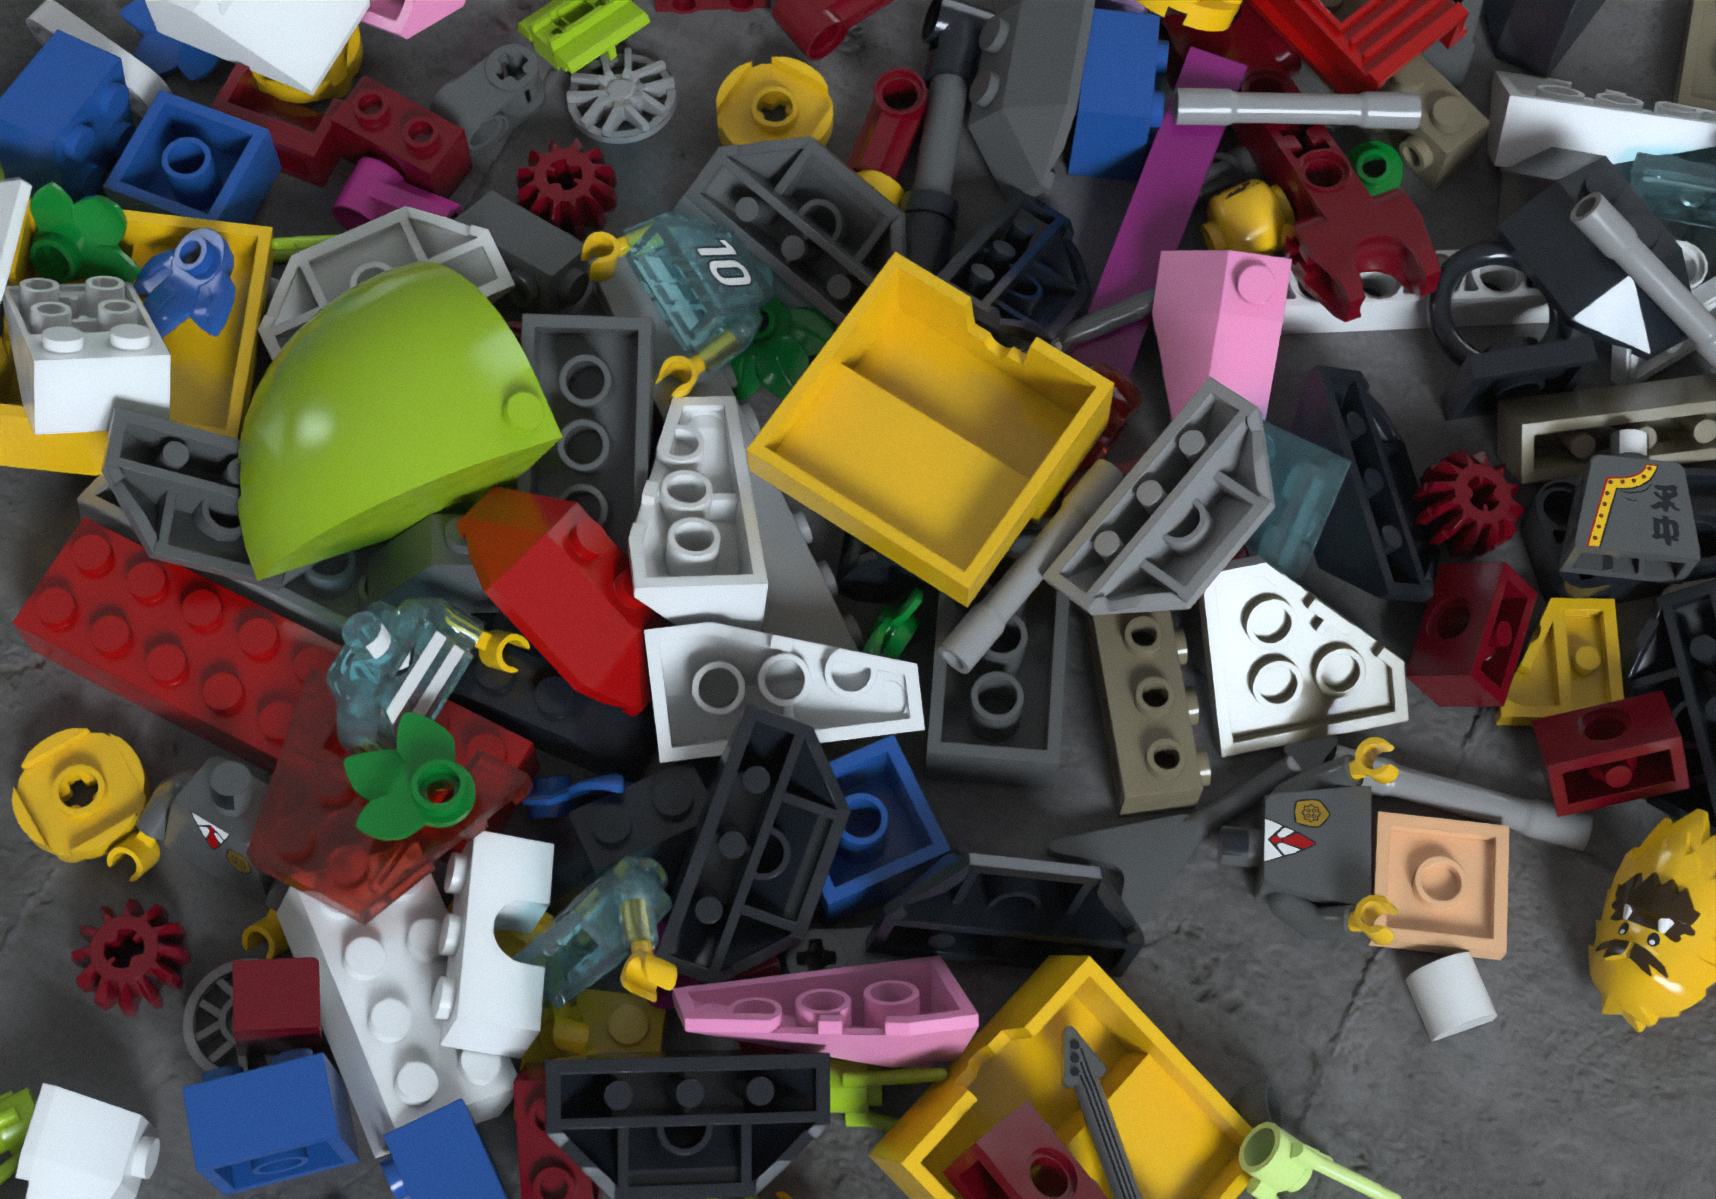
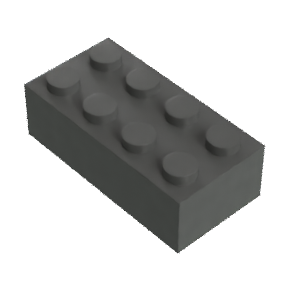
M522 314L521 348L535 373L562 434V438L517 479V491L577 502L604 529L607 536L629 559L628 538L633 522H636L646 480H649L652 471L656 325L652 317Z
M1042 518L1038 524L1031 520L1028 521L968 608L938 590L924 778L1054 789L1060 765L1069 598L1043 579L1008 620L1003 633L968 674L955 670L938 652V647L969 610L986 597L1051 520L1050 518Z

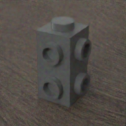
M492 190L454 219L468 226L475 225L489 230L515 283V288L505 294L504 297L511 300L515 305L523 307L533 314L557 315L567 305L573 306L578 303L585 294L589 284V275L586 273L588 260H581L584 243L529 212L522 206L515 204Z

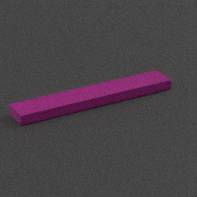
M1191 46L1175 88H1224L1239 92L1248 66ZM1173 93L1087 315L1155 287L1160 252L1178 251L1226 126L1174 125L1172 120ZM1152 315L1077 345L1071 354L1073 359L1115 383L1112 396L1114 401L1120 402L1152 321Z

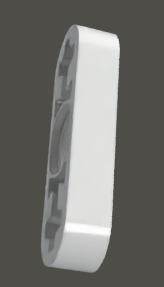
M46 0L26 19V25L30 32L43 46L58 29L120 57L126 86L129 90L131 110L141 117L145 116L159 90L173 94L163 79L151 68L56 1Z

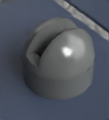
M1270 1080L1248 1084L1241 1087L1232 1096L1229 1104L1234 1109L1240 1108L1242 1118L1252 1128L1264 1122H1272L1284 1129L1280 1097L1276 1087Z

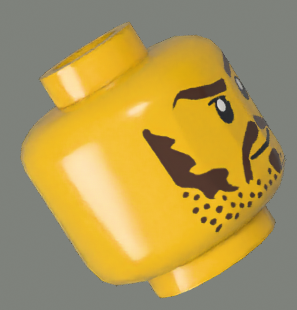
M1249 179L1213 196L1209 200L1207 205L1208 222L1202 224L1200 229L1208 250H1232L1272 256L1283 251L1281 241L1283 227L1296 221L1291 205L1278 185L1274 184L1269 187L1263 180Z

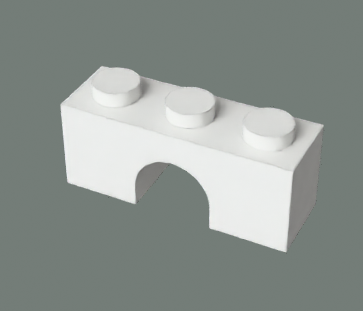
M475 829L462 853L453 852L451 854L446 870L444 889L446 893L454 894L452 914L447 913L444 917L438 944L439 954L448 956L446 977L440 976L437 982L432 1004V1017L442 1019L439 1046L521 1059L539 1034L545 967L520 963L508 957L498 946L494 932L500 930L527 934L533 932L550 905L554 844Z

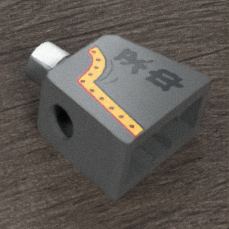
M1636 429L1616 431L1610 435V455L1599 454L1591 456L1577 479L1559 562V572L1681 585L1700 560V547L1685 469L1677 462L1649 460V435L1646 432Z

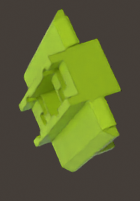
M553 0L517 23L516 27L518 32L529 42L533 41L535 51L558 71L562 69L565 72L569 71L571 74H574L602 54L610 61L616 58L615 46L649 24L650 19L648 14L631 0Z

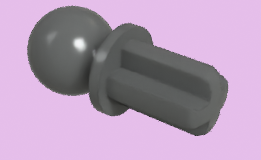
M1242 143L1233 146L1228 152H1216L1197 203L1210 200L1213 196L1249 179L1266 180L1253 161L1249 151Z

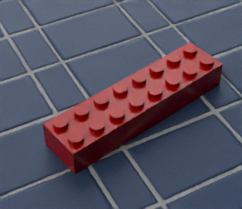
M86 517L82 519L12 622L33 652L358 818L368 802L362 800L353 790L345 771L344 759L362 753L355 747V743L365 733L385 750H397V730L403 713L414 710L426 691V688L417 685L392 725L386 710L406 678L402 676L395 677L396 673L386 668L383 669L380 665L376 664L378 676L373 688L363 697L356 696L343 678L344 667L348 658L353 653L352 651L183 566L149 558L143 546ZM356 662L353 665V670L365 684L369 676L360 664ZM437 695L425 717L443 726L453 736L456 763L463 766L474 780L476 789L475 804L467 817L455 825L443 828L425 825L414 834L400 840L411 846L419 844L422 852L448 864L453 852L462 853L475 829L498 834L502 833L520 803L519 793L527 791L531 784V778L536 776L540 766L533 742ZM447 789L445 791H434L430 795L429 800L433 803H444L451 800L454 793Z

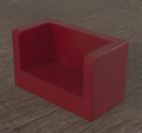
M239 62L236 63L211 108L269 129L282 166L281 173L324 188L341 158L330 118L344 102L343 100L334 98L325 115L291 102L279 100L272 95L258 91L250 67Z
M315 957L232 961L233 1032L239 1056L279 1054L284 1051L308 1048L313 1052H322L318 959Z

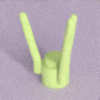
M1264 1122L1253 1128L1245 1137L1240 1147L1238 1157L1240 1167L1252 1176L1246 1190L1257 1199H1280L1277 1196L1278 1192H1295L1300 1190L1310 1179L1313 1170L1373 1199H1402L1399 1194L1381 1186V1184L1335 1163L1331 1156L1304 1144L1272 1122Z

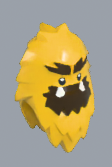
M1696 809L1675 823L1669 818H1664L1652 830L1639 848L1634 847L1625 855L1613 879L1611 889L1607 891L1601 920H1596L1595 944H1588L1589 970L1593 984L1601 995V1012L1603 1014L1622 1015L1639 1033L1644 1031L1646 1026L1655 1025L1658 1019L1680 1016L1681 1011L1701 1001L1706 996V989L1716 982V834L1710 837L1708 812L1701 809Z

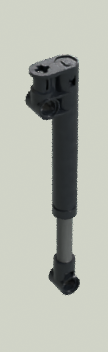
M932 0L923 22L921 39L922 42L930 44L923 77L929 92L913 188L902 195L899 203V209L905 213L906 258L935 276L943 270L952 258L959 206L957 201L951 197L966 97L969 96L971 85L978 73L982 51L979 46L981 31L987 20L996 16L995 11L964 0ZM844 531L836 578L838 591L843 596L861 602L889 603L899 598L921 580L918 576Z

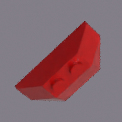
M497 486L492 487L455 523L460 536L467 540L469 558L484 593L576 692L606 705L621 707L624 713L635 717L652 700L644 630L667 627V619L634 597L629 559L607 536L604 529L577 502Z

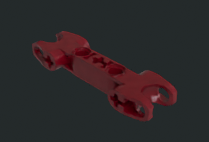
M1246 0L1242 1L1230 27L1224 31H1204L1183 25L1186 18L1185 15L1171 8L1167 9L1164 17L1160 16L1158 39L1169 40L1166 74L1168 83L1173 91L1189 49L1192 46L1247 65V73L1239 92L1301 93L1291 77H1295L1300 73L1302 59ZM1231 124L1236 136L1242 145L1247 148L1269 185H1278L1291 205L1296 222L1285 225L1281 237L1285 257L1292 259L1291 270L1303 288L1316 298L1334 317L1343 322L1361 317L1360 307L1366 296L1362 287L1363 281L1360 273L1377 271L1391 275L1408 292L1420 297L1436 291L1441 268L1419 210L1409 196L1399 188L1371 196L1352 169L1349 160L1324 125Z

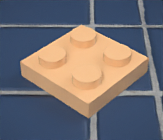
M1378 811L1373 818L1371 895L1378 894L1386 897L1399 910V914H1383L1373 924V926L1382 925L1388 927L1395 934L1393 941L1388 945L1381 946L1368 938V945L1450 955L1470 952L1472 957L1501 960L1507 953L1510 826Z

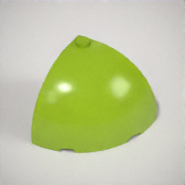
M418 261L382 272L348 289L314 314L287 341L267 368L254 392L245 417L237 462L241 463V496L237 500L238 515L245 548L257 581L398 537L431 514H465L492 487L508 488L562 438V434L535 373L515 335L487 297L458 272L435 262Z

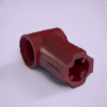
M777 0L773 7L772 17L807 59L816 61L835 51L845 39L848 29L894 0Z
M896 68L886 71L875 82L872 105L847 162V166L854 172L874 170L898 182L913 143L922 134L927 89L924 80L919 74L910 69ZM900 103L906 104L910 107L908 109L897 110L889 106Z

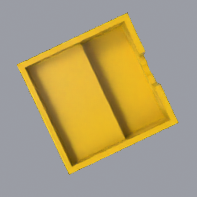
M32 199L28 201L6 286H18L21 281L29 278H43L33 267L29 255L33 237L38 231L30 211ZM123 210L127 220L125 237L118 246L137 264L140 270L153 256L159 252L176 248L183 237L196 229H213L227 240L234 257V266L230 278L235 285L236 292L230 315L218 336L214 337L202 330L189 317L162 338L171 354L169 421L240 440L244 420L250 405L261 339L258 328L265 315L274 261V249L271 248L273 227ZM82 278L78 281L67 282L65 284H80L85 283L86 280ZM138 294L142 303H144L147 297ZM4 314L3 337L1 338L0 336V466L91 476L103 475L101 469L109 431L34 434L23 408Z
M895 252L746 449L749 471L968 608L1028 521L1031 520L1036 524L1041 521L1106 429L1115 383L1038 337L1030 345L1027 354L1014 346L1012 348L1002 346L993 338L989 331L975 323L970 296Z
M1049 955L968 1044L960 1059L953 1060L946 1068L947 1078L944 1081L933 1082L868 1153V1156L910 1199H963L942 1172L978 1139L1028 1101L1042 1119L1053 1128L1057 1137L1087 1174L1098 1183L1108 1199H1113L1074 1088H1065L1061 1082V1033L1067 1026L1075 1028L1106 1067V1073L1100 1077V1081L1143 1199H1236L1252 1178L1251 1175L1240 1167L1238 1157L1245 1137L1253 1128L1090 956Z

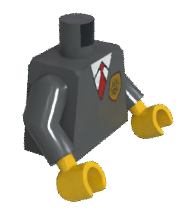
M1370 737L1362 741L1357 747L1355 757L1353 755H1345L1313 766L1277 785L1270 795L1264 796L1256 812L1255 828L1220 827L1217 848L1218 865L1255 868V901L1268 905L1274 916L1307 939H1355L1363 932L1375 944L1381 946L1390 944L1395 934L1386 926H1373L1379 916L1383 914L1398 915L1399 910L1386 897L1378 894L1371 895V786L1361 785L1363 784L1364 777L1367 776L1381 784H1389L1396 780L1399 769L1392 764L1383 765L1377 769L1373 768L1375 758L1379 754L1390 752L1395 747L1385 739Z
M220 756L209 757L200 769L189 767L166 777L160 782L136 821L139 832H134L108 853V867H113L128 854L136 863V872L129 881H137L159 861L161 854L156 840H164V847L265 907L270 908L266 917L244 930L242 935L244 950L249 952L262 944L265 939H267L269 944L266 959H274L288 950L290 947L276 913L293 879L310 875L313 865V853L301 834L293 802L284 793L251 775L249 769L244 764L237 761H227Z

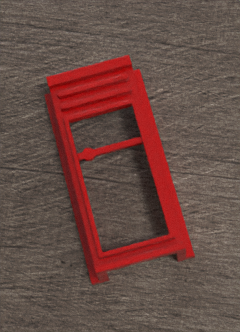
M1246 0L1334 94H1360L1365 91L1382 92L1385 82L1436 41L1439 40L1449 49L1465 37L1468 31L1464 27V23L1469 11L1460 2L1455 4L1452 0H1370L1341 23L1319 0Z

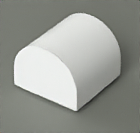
M1470 952L1453 954L1431 962L1415 970L1405 979L1431 1042L1491 1022L1497 1017L1495 1008Z

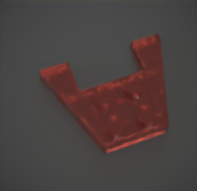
M312 668L306 676L246 855L253 867L366 925L434 871V861L462 839L470 842L489 827L486 821L511 800L515 805L529 795L534 786L528 773L478 749L465 767L474 780L476 800L471 812L462 821L443 828L425 825L405 839L392 841L375 839L356 829L355 823L368 802L362 800L353 790L343 764L344 758L332 752L368 704L364 696H356L347 684ZM449 790L440 803L451 800L454 793Z

